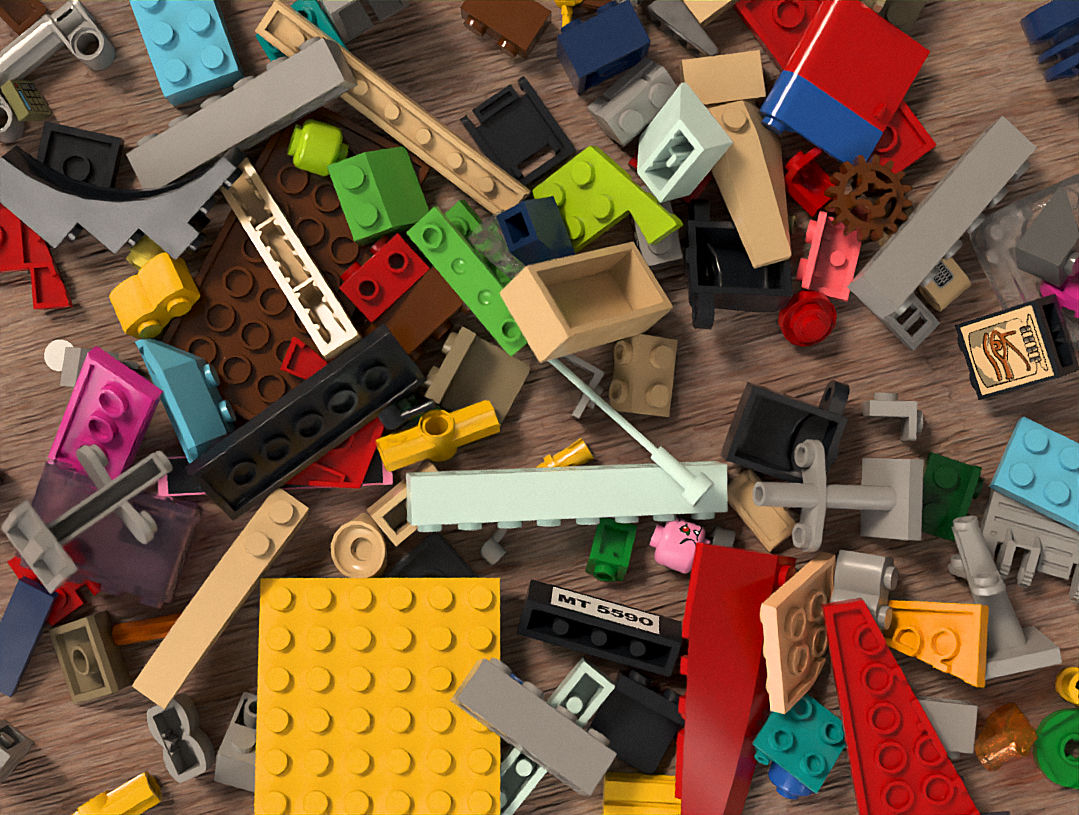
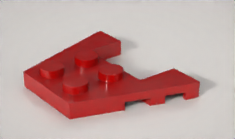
M0 203V273L30 271L33 309L72 308L71 297L47 242Z
M293 336L280 370L306 380L326 366L328 362L301 339ZM376 417L285 484L361 489L377 450L376 439L382 437L385 426Z

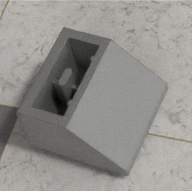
M243 692L217 753L214 781L254 793L257 695Z

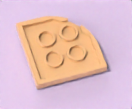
M820 552L761 604L760 620L763 623L765 641L763 655L766 658L768 675L766 689L770 697L771 711L786 714L812 687L824 666L826 659L821 656L827 649L828 641L821 604L830 603L836 567L835 554Z

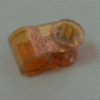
M1009 702L997 708L986 718V724L975 740L974 747L980 763L987 770L996 771L1001 768L1005 761L1014 757L1022 759L1028 756L1033 743L1038 738V733L1017 704Z

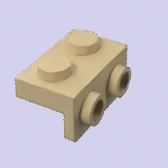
M637 334L617 340L613 351L615 361L613 380L609 388L610 406L616 412L669 417L678 340Z

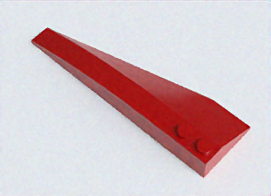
M696 542L682 623V637L689 639L688 656L684 655L681 657L680 674L687 675L686 692L679 697L678 713H681L682 718L685 720V728L681 729L677 734L675 798L681 800V815H742L757 762L754 757L756 754L755 746L752 743L767 721L770 708V697L766 689L768 678L766 658L763 655L765 641L763 623L760 620L761 604L797 573L795 557L754 549Z

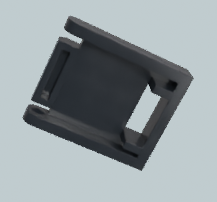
M522 76L517 82L525 95L519 98L515 89L509 84L472 110L481 125L475 128L467 115L461 118L460 122L483 155L527 188L574 156L576 149L525 76ZM547 146L554 157L524 177L517 166Z

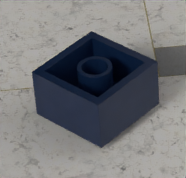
M617 0L608 2L597 9L595 17L585 22L581 18L575 19L561 28L562 33L557 35L556 55L577 95L634 67L644 57H647L651 41L630 0L618 4Z

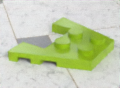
M590 145L532 190L534 199L554 196L575 254L630 213L649 245L658 244L683 226L682 221L675 214H670L663 208L657 198L650 192H645L632 180V176L598 146Z

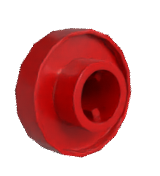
M815 290L801 291L794 294L788 305L779 311L778 325L784 337L791 344L800 347L812 346L822 342L831 334L836 325L837 313L833 303L824 293Z

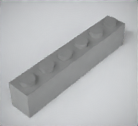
M321 37L311 38L299 46L300 52L289 58L280 57L273 60L266 66L267 71L256 78L249 76L236 82L233 85L234 91L223 97L218 95L207 99L200 105L202 109L195 114L179 116L169 122V129L161 134L154 133L141 138L136 143L138 147L126 155L142 188L162 187L188 179L213 165L234 145L240 150L245 151L356 87L358 84L337 42L326 38L321 39Z
M1002 115L981 133L847 288L879 318L884 319L893 312L901 315L915 301L916 297L912 292L918 285L925 287L939 273L940 270L936 267L937 263L942 258L948 260L963 245V242L959 240L961 235L965 231L970 234L983 222L986 216L982 211L986 206H995L1007 194L1009 190L1004 185L1010 179L1016 181L1030 167L1031 164L1027 159L1037 147Z

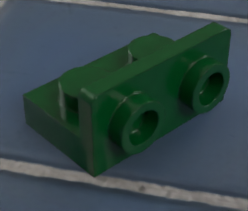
M928 452L923 467L921 532L947 541L956 542L952 531L954 526L953 520L963 516H971L967 514L971 501L978 498L983 486L984 479L980 477L982 467L968 465L933 452Z

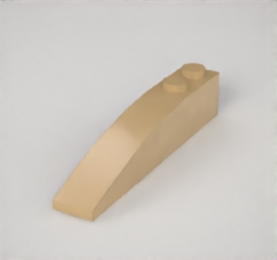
M246 157L238 166L243 171V174L228 190L222 185L219 188L319 350L330 363L362 340L363 336L274 197Z
M280 487L268 496L175 622L133 683V688L164 710L167 708L260 583V578L266 575L309 517V508Z

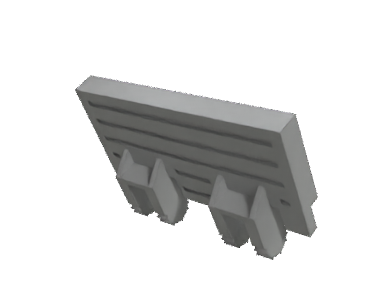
M991 489L980 529L992 558L994 557L997 542L1001 543L996 560V568L1001 578L1005 580L1010 572L1016 547L1024 549L1017 574V583L1020 587L1027 588L1030 586L1035 571L1069 580L1072 565L1076 564L1069 598L1070 601L1079 603V531Z

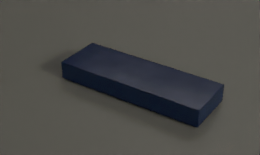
M26 576L18 580L0 622V692L9 697H12L18 690L59 596V593L56 591L50 594L44 585Z

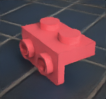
M820 211L818 220H810L805 243L812 245L808 259H800L796 281L802 282L801 291L815 290L824 293L829 299L848 302L850 290L847 286L854 278L862 242H858L856 231L845 237L843 235L845 225L841 222L833 226L831 222L834 218L828 217L827 212Z

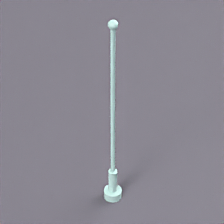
M557 358L548 360L653 454L651 459L685 489L681 497L692 507L713 487L714 482L703 472L695 477L662 446L659 448L654 446Z

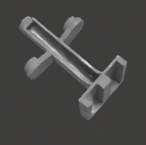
M808 439L800 443L795 450V462L801 467L803 483L757 482L753 487L752 497L756 506L802 508L800 521L794 526L792 531V540L794 545L804 552H815L819 549L822 542L826 508L861 510L860 536L921 540L923 460L862 458V485L826 484L824 447L819 440Z
M96 444L90 447L84 445L76 450V455L98 491L47 525L44 524L27 500L11 511L1 529L50 594L64 585L78 570L63 547L112 512L118 515L142 544H146L154 538L153 533L158 528L153 518L146 511L138 513L128 501L173 470L169 459L163 452L159 450L155 453L153 452L112 480L104 468L108 465V460L103 451Z
M963 516L954 519L952 531L959 554L950 557L951 563L947 565L952 575L967 579L974 604L989 606L985 679L1062 663L1060 648L1034 626L1021 628L1006 592L1004 581L996 568L979 527L978 517Z

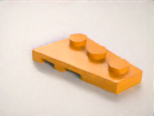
M888 600V606L892 607V621L889 629L883 631V637L889 647L929 663L934 668L945 673L955 675L975 687L985 688L989 606L981 604Z

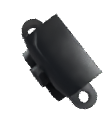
M691 199L688 208V221L685 227L686 250L684 253L685 277L688 279L689 304L692 307L693 328L711 330L714 323L715 308L757 313L776 312L785 308L793 297L790 259L754 269L734 222L710 221L708 199Z
M831 380L825 388L819 406L764 386L747 382L720 456L726 461L790 483H803L801 467L795 462L796 447L808 439L819 440L825 451L827 477L831 463L835 464L840 450L838 445L848 418L842 414L849 397V385ZM783 507L784 511L801 516L802 508Z

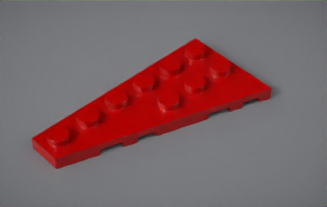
M860 597L821 604L858 815H981L949 759L921 704L908 684L903 671L890 651L864 600Z

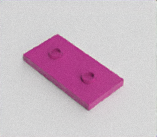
M98 346L93 347L87 353L48 457L98 491L79 462L76 450L84 445L90 447L96 444L108 460V465L104 468L112 480L131 468L164 391Z

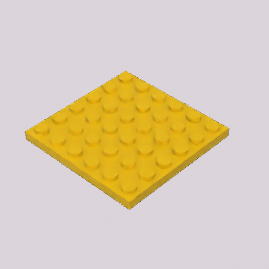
M260 578L254 815H500V737L450 701L477 660L485 658L490 661L493 657L500 661V578Z

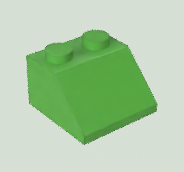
M405 146L364 152L327 166L353 239L359 247L380 240L384 235L391 236L410 229L429 212Z

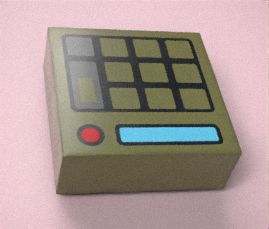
M9 80L0 87L19 121H44L52 115L33 81Z

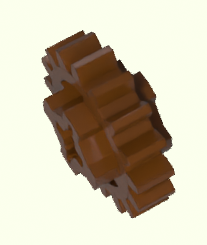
M858 155L853 160V165L849 161H845L839 167L841 173L835 172L829 178L830 182L835 186L828 187L824 191L825 196L833 198V201L825 207V211H835L837 215L831 222L832 225L835 226L842 222L845 225L843 231L845 237L856 231L858 242H863L867 239L869 233L873 241L876 242L883 238L884 233L890 236L898 230L896 224L901 225L908 219L902 210H907L913 204L912 201L904 198V195L912 190L911 185H901L900 183L905 172L900 171L894 174L891 171L894 163L892 160L888 161L884 166L879 165V155H873L868 163H866L863 155ZM853 177L854 181L851 182L852 191L844 195L845 187L850 178ZM862 194H864L866 197H880L874 203H872L871 200L868 199H858ZM888 202H892L890 212L884 219L883 216L886 215L884 207Z

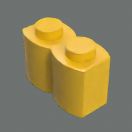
M163 252L149 260L140 269L138 274L129 277L116 286L110 293L109 298L124 333L137 339H148L159 335L171 318L179 317L189 312L191 307L200 298V294L184 259L178 257L175 260L167 252Z

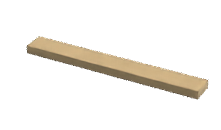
M283 0L274 1L255 30L256 33L288 57L300 52L299 46L314 37L326 38L336 42ZM337 42L358 84L356 87L340 95L342 99L495 216L526 199L531 192L528 188Z

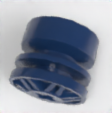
M1053 0L1021 19L1020 25L1029 45H1038L1049 41L1051 48L1043 52L1036 59L1038 65L1046 64L1056 59L1058 61L1056 65L1044 71L1043 76L1046 83L1063 78H1073L1079 75V0Z

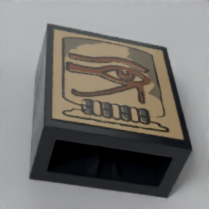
M1056 293L955 325L958 345L964 353L970 372V383L976 391L978 400L1079 371V364Z

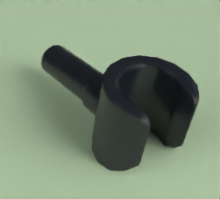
M431 399L402 413L397 404L394 403L378 414V418L386 429L399 430L409 420L437 407L435 401Z

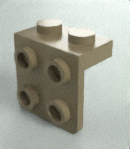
M462 326L459 334L452 331L446 340L441 352L447 356L440 369L433 366L427 375V381L423 384V387L428 389L425 397L430 400L433 399L436 403L452 412L484 400L490 401L495 410L499 427H501L530 373V367L526 362L515 356L510 357L504 350L479 338L476 333Z

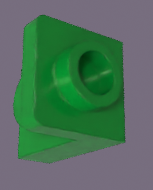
M600 517V523L596 526L585 572L592 574L594 578L603 582H622L628 569L638 525L617 523L614 519Z

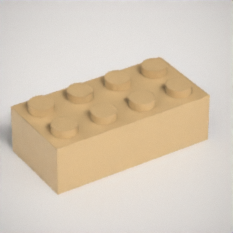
M634 242L526 266L499 293L540 363L644 333L673 308V305Z

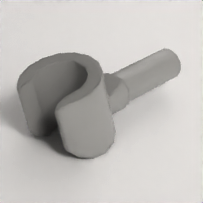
M497 528L480 549L481 557L491 566L507 552L498 542L504 537L508 528Z

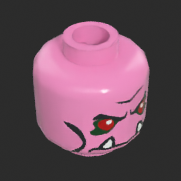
M677 516L675 521H667L665 526L657 524L649 545L656 548L654 559L658 564L682 574H687L692 571L696 542L710 544L711 540L705 538L706 531L702 526Z

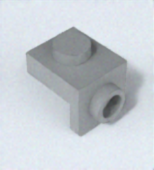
M874 393V400L863 401L862 417L901 418V441H916L917 433H921L923 429L922 410H917L918 401H898V393Z

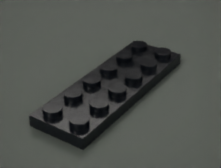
M384 323L188 464L185 469L189 477L234 521L378 417V414L385 408L397 403L425 383L427 379Z

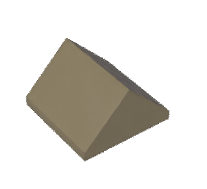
M108 610L49 630L73 704L115 693L132 684L120 645H115L113 641V625Z

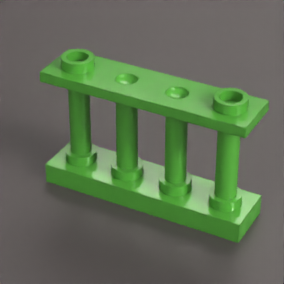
M464 199L459 200L445 214L438 206H434L406 232L407 235L507 354L512 357L528 342L499 293L523 270L522 267Z

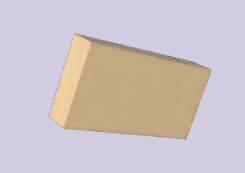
M747 468L727 484V502L764 548L771 552L792 534L793 528L797 523L784 511L783 507L755 505L752 497L753 487L757 482L762 481L752 469Z

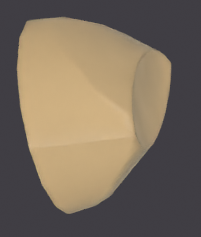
M361 513L342 525L334 534L331 542L333 562L337 569L349 578H381L386 567L387 549L384 536L374 519L366 513Z

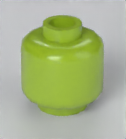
M307 119L302 126L295 125L287 154L293 156V164L297 168L318 175L328 176L330 173L327 166L345 160L349 145L342 143L343 133L340 128L314 119Z

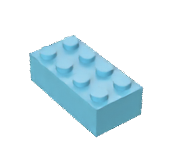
M129 0L163 95L174 107L233 86L239 80L246 78L218 0Z

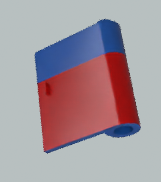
M823 0L758 112L763 118L761 124L779 135H782L783 131L796 132L842 164L845 161H849L853 165V160L858 155H863L867 162L930 51L859 0Z

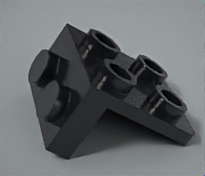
M620 669L614 679L615 688L600 705L586 732L591 728L601 733L610 741L608 748L617 753L616 757L646 774H652L656 771L679 726L685 727V720L682 718L681 713H678L679 697L682 695L669 688H666L663 693L651 686L653 680L634 669L629 674Z

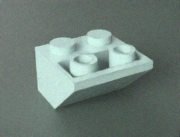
M686 82L679 85L639 137L637 173L660 203L690 195L733 144L732 139Z

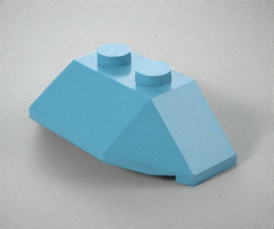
M153 338L140 339L135 342L154 385L164 391L161 401L189 464L235 431L233 422H236L234 410L228 400L223 401L216 387L220 385V380L211 363L206 364L204 358Z

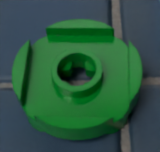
M1064 708L1046 716L1038 728L1033 731L1031 735L1032 753L1038 769L1045 777L1061 786L1079 789V756L1074 758L1070 754L1065 755L1064 749L1067 747V741L1070 739L1075 742L1079 741V708Z

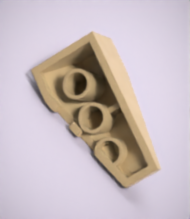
M744 100L708 108L712 116L733 141V144L713 166L711 171L753 268L790 259L792 254L782 150L777 134L761 124L763 118L758 113L760 108Z

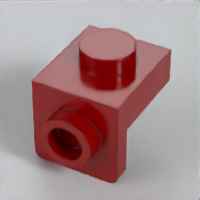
M817 146L807 154L800 151L794 155L785 166L788 173L784 177L785 191L812 218L833 201V198L824 195V191L828 187L835 186L830 182V176L816 163L823 152Z

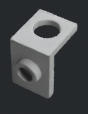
M573 354L562 356L561 358L592 374L587 386L597 395L601 396L604 389L598 386L605 372ZM583 393L570 416L579 419L586 406L593 409L596 403Z

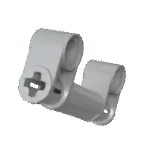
M69 0L53 14L49 15L46 13L40 20L0 51V87L9 80L24 79L64 45L80 61L93 70H103L109 67L115 58V48L80 0ZM99 41L98 50L92 55H86V49L89 44ZM0 88V116L8 115L7 124L0 129V142L13 143L24 134L26 128L25 121L17 119Z

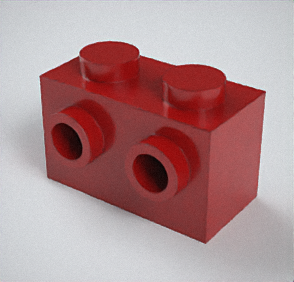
M398 233L392 239L384 235L369 249L373 256L363 266L356 261L340 276L344 283L339 289L371 323L379 318L430 270L426 263Z

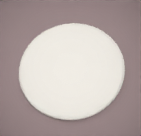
M55 340L46 347L44 359L52 370L62 371L65 347H73L68 341Z

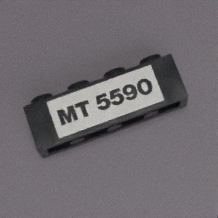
M531 579L521 610L517 634L671 677L682 644V622Z

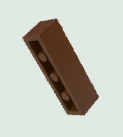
M433 266L361 335L364 338L385 323L414 363H416L426 353L422 347L432 337L439 341L454 327L451 320L460 311L466 315L471 310Z

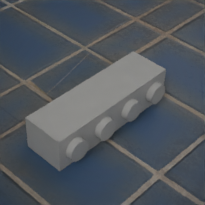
M492 657L490 661L485 658L477 660L450 701L580 795L591 796L617 753L608 748L610 741L594 729L590 728L586 732L576 725L575 722L578 718L566 708L557 705L554 709L542 700L545 694L533 684L525 681L521 685L509 675L512 673V670L498 659Z

